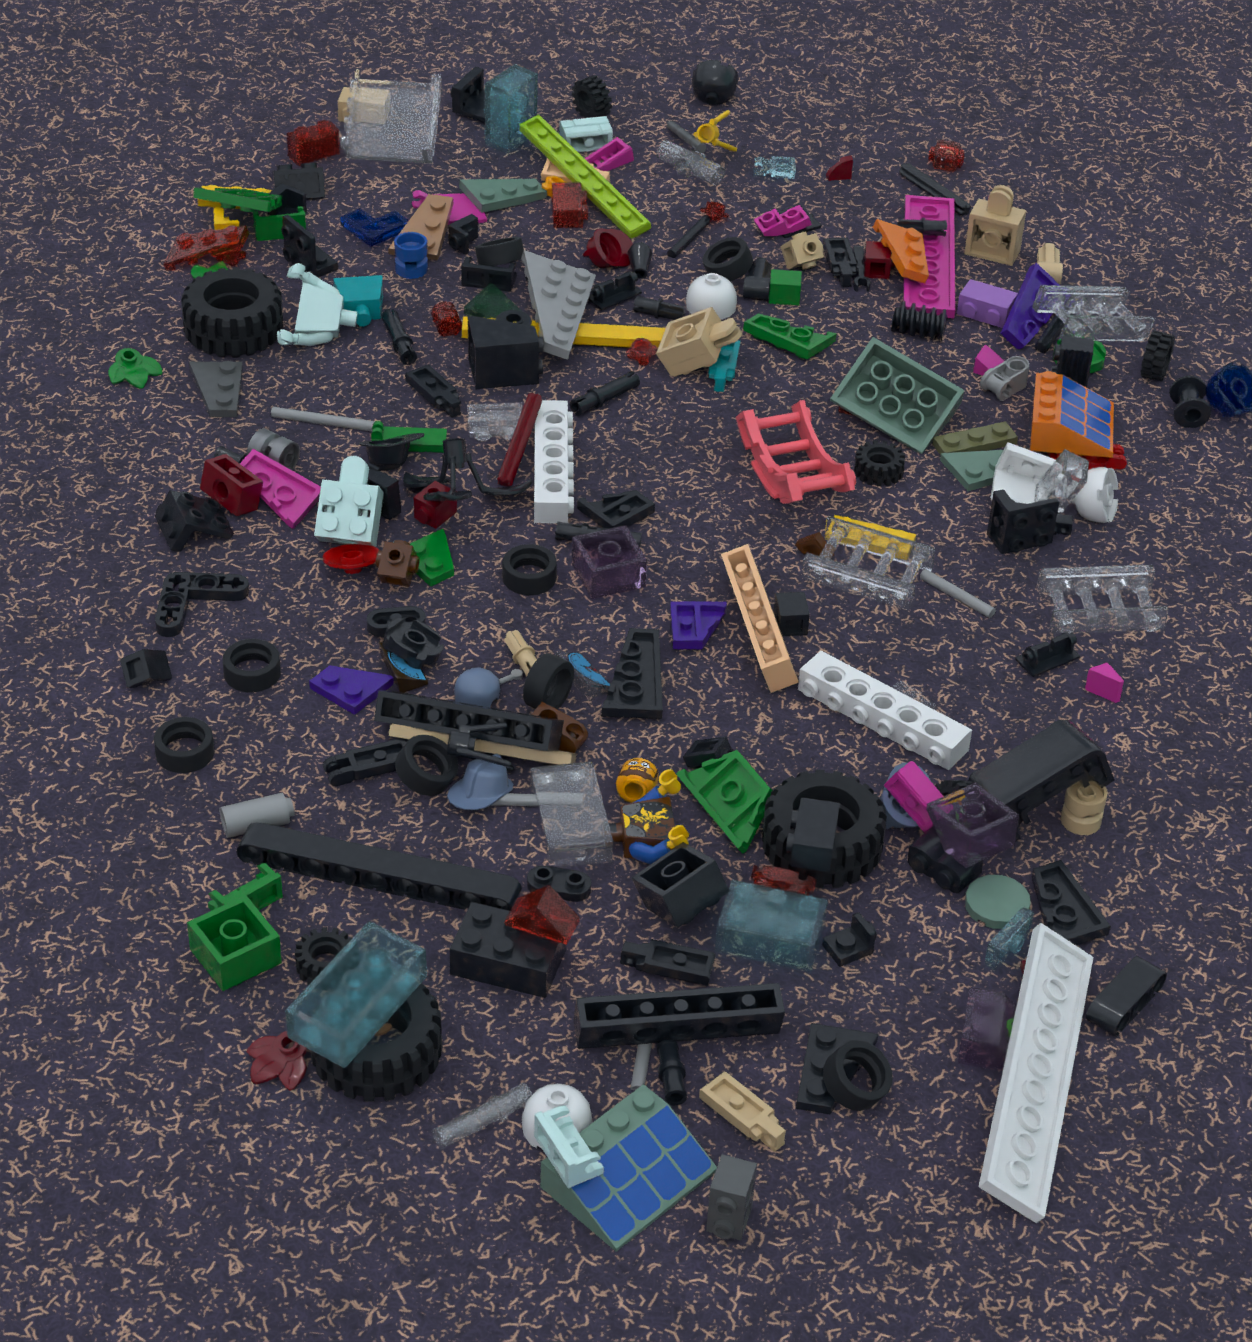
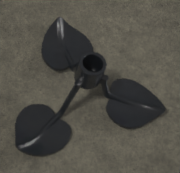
M465 438L443 440L444 455H442L443 464L440 476L421 477L405 472L403 478L404 486L408 488L427 487L434 481L441 484L450 482L449 492L437 491L423 496L426 501L436 502L446 500L458 501L472 496V492L469 490L456 491V469L464 468V462L468 463L475 481L483 494L493 496L516 495L526 491L532 484L531 478L523 484L511 487L492 488L484 486L472 461L471 453L466 454ZM447 466L450 469V477L446 476Z

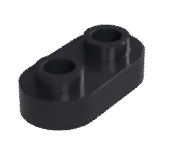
M415 606L375 609L367 615V630L374 636L384 637L385 631L392 620L405 618L403 623L412 624L414 620L426 624V614L421 608Z
M537 866L531 869L527 875V888L536 896L579 902L589 897L591 893V879L586 873L551 866Z

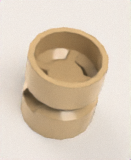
M1078 781L1066 789L1061 822L1072 833L1090 835L1100 829L1108 792L1106 787L1101 789L1094 781H1089L1090 785L1086 788Z

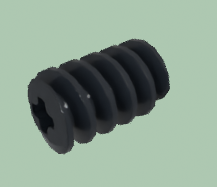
M902 301L900 306L895 308L891 332H894L899 326L901 334H905L909 328L910 335L915 336L917 331L920 330L921 338H925L927 333L930 332L931 340H935L938 334H940L942 342L947 323L946 309H943L940 315H937L936 307H933L927 313L926 305H922L921 309L917 311L916 303H912L910 308L906 309V302Z

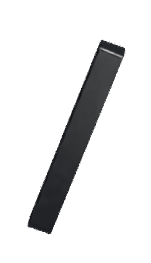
M259 822L251 823L248 826L236 851L237 856L245 863H250V861L254 865L266 863L270 868L277 870L284 868L283 871L310 877L314 875V878L338 883L345 881L344 884L370 890L376 888L375 891L404 896L405 894L407 898L430 903L437 901L440 905L463 910L469 908L471 902L513 912L522 890L520 882L509 875Z

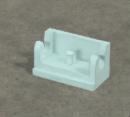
M558 1106L543 1113L541 1111L535 1113L534 1137L567 1188H571L604 1174V1167L601 1162L598 1163L601 1157L597 1152H591L573 1125V1120L570 1116L555 1121L557 1118L570 1113L567 1106Z

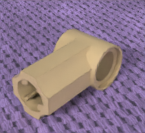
M1045 243L1044 246L1038 248L1037 263L1061 285L1063 263H1060V250L1052 243Z

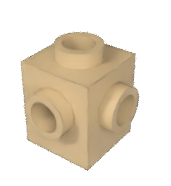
M806 232L798 233L792 236L793 240L780 246L788 269L800 266L802 270L817 266L816 261L824 257L823 245L818 239L817 233L807 235Z

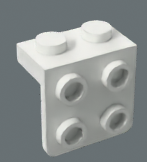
M1007 442L995 466L991 500L993 492L1002 489L1006 491L1011 499L1018 503L1029 504L1046 500L1048 486L1059 467V461Z

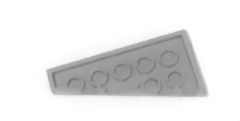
M524 250L521 260L525 264L524 273L525 277H528L529 280L528 291L532 308L536 311L535 321L539 324L538 334L539 337L543 338L544 352L568 360L596 275L586 269L566 265L563 261L552 260Z

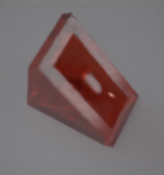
M550 885L519 897L505 919L506 926L566 945L580 922V917Z

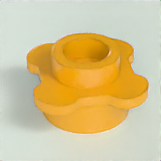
M551 176L545 178L546 182L542 183V188L547 190V196L558 198L565 193V188L569 184L560 177Z

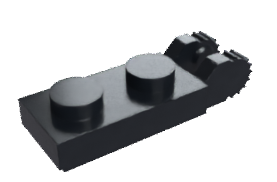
M404 738L348 750L346 753L327 757L323 762V768L327 774L331 773L328 779L330 784L335 787L349 784L353 780L396 771L395 762L397 755L407 741Z

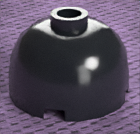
M706 60L700 62L693 71L692 88L695 96L700 101L709 105L723 104L734 96L739 76L734 67L729 64L726 67L721 65V61Z

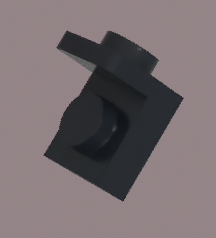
M473 214L449 224V245L464 255L468 254L469 242L478 238V218Z
M726 736L695 740L683 756L687 767H702V762L710 759H719L724 754L734 750L731 748Z
M858 912L852 915L851 927L823 937L822 946L837 965L841 967L873 954L877 936L876 930L872 923L866 921Z

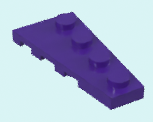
M1038 263L1033 264L1027 271L1000 334L1016 349L1025 347L1039 332L1041 326L1049 321L1051 315L1059 310L1070 294Z

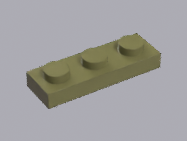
M1005 421L933 437L932 445L940 455L941 453L988 451L1005 447L1007 442L1015 445L1017 444L1018 436Z

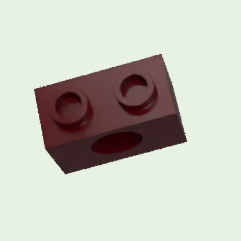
M227 454L205 460L200 489L235 516L258 510L263 480Z

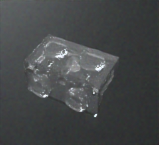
M522 403L467 405L469 438L485 441L491 437H503L504 439L511 440L522 412Z

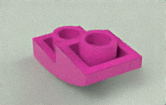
M800 205L788 209L782 214L773 209L753 219L764 236L784 235L812 225L809 216Z

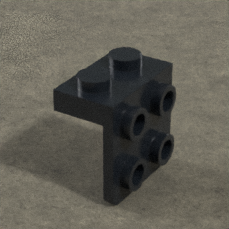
M476 66L459 82L453 85L450 93L452 112L490 124L497 122L514 106L513 98L484 90V69Z
M169 490L163 503L156 510L155 518L172 551H182L193 531L225 539H231L234 535L221 505L212 498L204 499L196 497L189 492Z

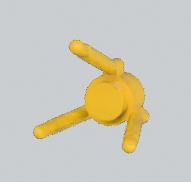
M729 110L714 119H710L708 124L700 125L697 132L694 133V137H698L703 143H712L713 146H720L734 152L737 151L736 147L718 140L719 129L716 124L730 114Z

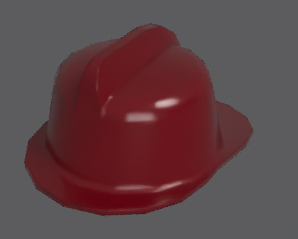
M599 228L595 230L594 236L587 242V250L583 253V257L590 258L592 263L598 268L611 266L626 267L630 265L627 252L633 243L621 230Z

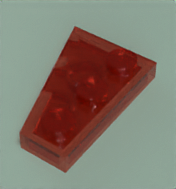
M231 225L224 229H207L200 233L180 234L177 236L163 263L166 271L176 270V264L185 261L188 262V265L197 263L198 259L207 254L215 257L243 248L249 236V231L246 225L237 227Z

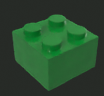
M247 895L187 922L190 950L222 991L282 963L280 936Z

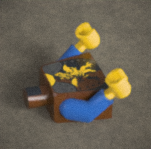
M667 769L659 776L660 787L655 786L642 798L629 804H623L620 807V823L602 824L603 843L622 842L625 858H633L647 864H652L682 842L689 845L687 840L689 833L683 825L675 826L670 797H666V793L676 794L681 789V784L673 770Z

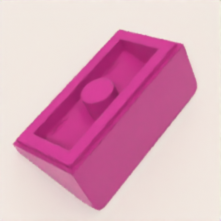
M910 761L898 770L884 784L885 788L924 833L953 809L952 805L948 802L939 804L946 801V798L913 761Z

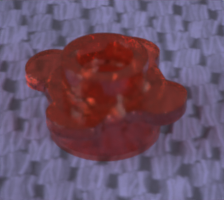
M709 201L706 203V208H700V211L706 213L713 221H720L721 217H729V214L725 213L726 206L718 202Z
M235 243L224 244L220 248L221 254L216 255L217 261H223L230 266L238 265L241 259L246 258V252L241 251V247Z
M637 338L632 343L631 348L627 349L626 355L629 359L633 358L638 361L640 366H646L649 364V359L656 355L658 349L648 339Z

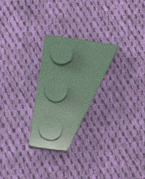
M460 179L459 183L461 191L481 213L522 205L547 197V190L543 189L536 179Z
M1003 450L941 453L940 461L967 491H972L993 484L995 466Z

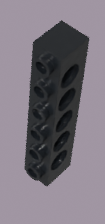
M378 690L374 721L450 734L451 730L458 731L460 724L473 726L507 723L508 727L506 729L470 733V736L475 737V739L543 751H559L564 720L388 690Z
M771 983L576 998L573 1021L577 1048L585 1049L660 1043L666 1039L689 1041L780 1034L785 1009L780 984Z

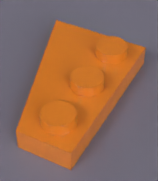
M876 219L873 228L875 232L881 233L883 236L881 239L883 246L890 248L892 252L890 258L900 275L925 284L929 273L922 233L914 228L907 229Z

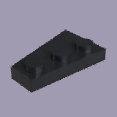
M1062 860L1033 868L1032 881L1045 926L1074 945L1109 935L1110 924Z

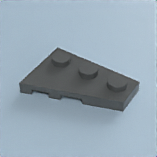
M189 361L190 371L194 375L195 383L202 394V399L209 416L237 417L243 363L233 361Z

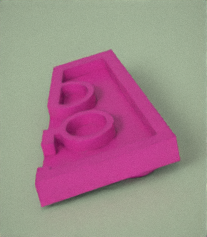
M255 449L240 463L263 480L260 497L292 529L297 526L319 501L321 486Z

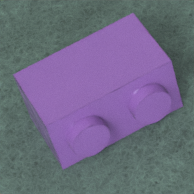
M970 279L959 294L957 315L1003 328L1018 293Z

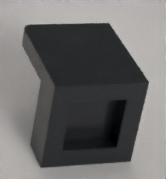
M282 183L270 192V194L282 196V206L268 212V215L298 213V207L303 206L305 213L307 212L305 192Z
M775 593L774 615L782 636L808 635L810 614L805 593Z
M142 649L120 659L127 688H135L152 680L167 681L172 679L166 651Z

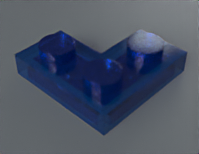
M361 208L340 216L341 226L370 247L399 235L409 221L397 211H392L375 219Z

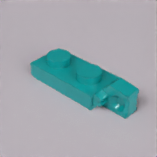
M739 340L723 346L717 362L709 367V378L715 380L714 391L724 392L726 380L733 381L740 351Z

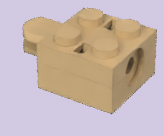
M1004 185L995 186L988 196V201L983 199L977 200L969 216L964 254L1010 266L1013 265L1021 250L1026 210L1012 207L1013 191L1009 187Z
M713 307L668 322L656 354L671 376L687 375L695 369L710 367L716 363L721 348L736 342L741 337L742 331L733 318L721 321Z

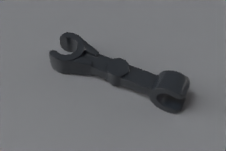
M853 246L854 257L857 263L856 275L858 276L854 279L853 288L858 292V286L863 285L868 292L871 280L864 276V247Z

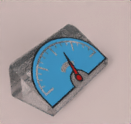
M556 652V656L572 663L574 668L573 685L588 701L608 693L610 682L581 653Z

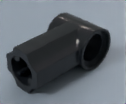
M757 258L753 261L748 271V276L745 275L743 298L768 301L772 264L768 263L766 258Z

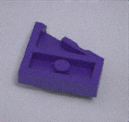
M670 601L673 649H703L725 616L727 602Z
M331 665L309 681L310 689L354 715L378 697V690H387L394 685V679L391 675Z

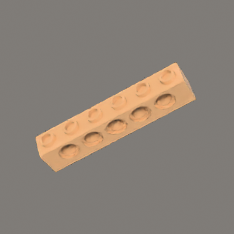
M746 544L722 553V559L770 692L773 693L799 683L749 545Z

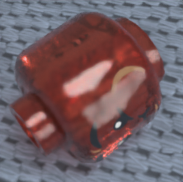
M940 139L936 146H931L928 160L932 161L935 169L954 172L957 168H962L965 149H962L961 144L958 142Z

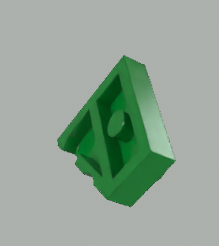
M443 529L410 543L420 558L419 569L416 574L430 587L454 576V566Z

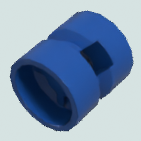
M417 232L399 234L394 240L396 273L408 279L424 276L428 271L426 237Z

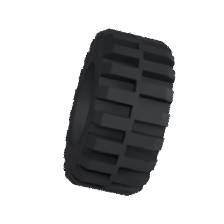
M233 267V269L229 270L221 268L216 272H206L204 276H198L192 283H189L181 297L185 336L194 347L199 350L203 349L205 353L210 355L212 353L217 354L218 357L232 355L235 358L243 354H247V356L253 355L258 350L261 352L267 349L268 344L273 345L276 342L277 331L280 332V329H283L284 326L280 289L271 278H268L261 272L255 273L251 269L241 270L240 268Z
M816 770L815 773L801 772L797 774L796 778L791 776L785 779L782 785L776 786L771 792V796L767 798L762 835L764 853L769 857V862L775 869L781 867L780 873L788 879L793 876L796 878V882L802 885L810 882L814 883L815 888H824V884H832V888L842 887L843 882L846 881L850 885L858 882L860 875L866 877L873 871V867L878 865L881 853L883 852L887 816L881 799L877 794H873L874 791L866 783L862 785L858 778L851 775L849 777L843 776L842 772L833 771V773H825V770ZM801 797L840 803L837 826L845 831L836 833L830 872L791 866L792 853L786 852L788 833H795V830L790 829L793 810H799Z
M377 968L367 969V973L359 974L358 971L349 973L347 979L342 980L339 978L331 983L330 990L324 989L311 1008L310 1020L308 1022L313 1066L316 1067V1073L320 1079L328 1081V1087L336 1092L343 1089L344 1096L355 1099L357 1095L364 1096V1101L375 1102V1097H384V1101L395 1099V1094L402 1093L405 1096L414 1091L415 1084L419 1087L422 1086L429 1079V1074H433L439 1065L438 1059L442 1055V1026L438 1002L421 982L416 984L415 978L405 973L403 976L397 974V971L386 969V972H377ZM384 1018L387 1024H391L393 1028L403 1033L396 1039L383 1044H363L349 1038L353 1032L361 1029V1025L367 1024V1019L380 1021Z

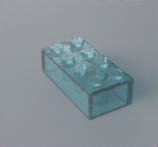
M368 921L285 1010L288 1038L346 1068L427 977L426 949Z

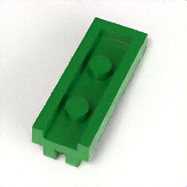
M375 421L372 426L371 439L385 440L406 434L424 433V437L410 442L409 451L444 453L443 440L447 439V429L386 427L381 421Z

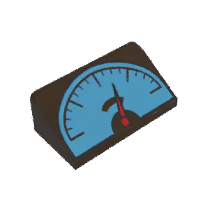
M383 641L378 642L381 657L393 677L399 692L405 693L428 684L422 669L410 667L406 660L386 651L382 646Z

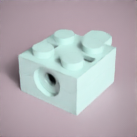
M357 456L345 458L341 464L339 481L322 479L314 536L319 541L339 544H364L376 547L384 492L379 486L367 485L369 467L362 458Z

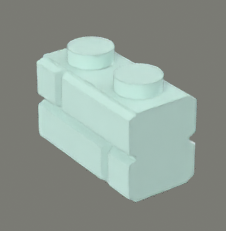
M606 116L560 121L559 134L577 152L596 151L612 141V127Z

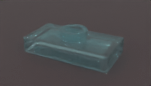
M1025 907L1021 908L988 943L985 966L995 971L1011 953L1017 954L1021 950L1025 938L1030 933L1033 911Z

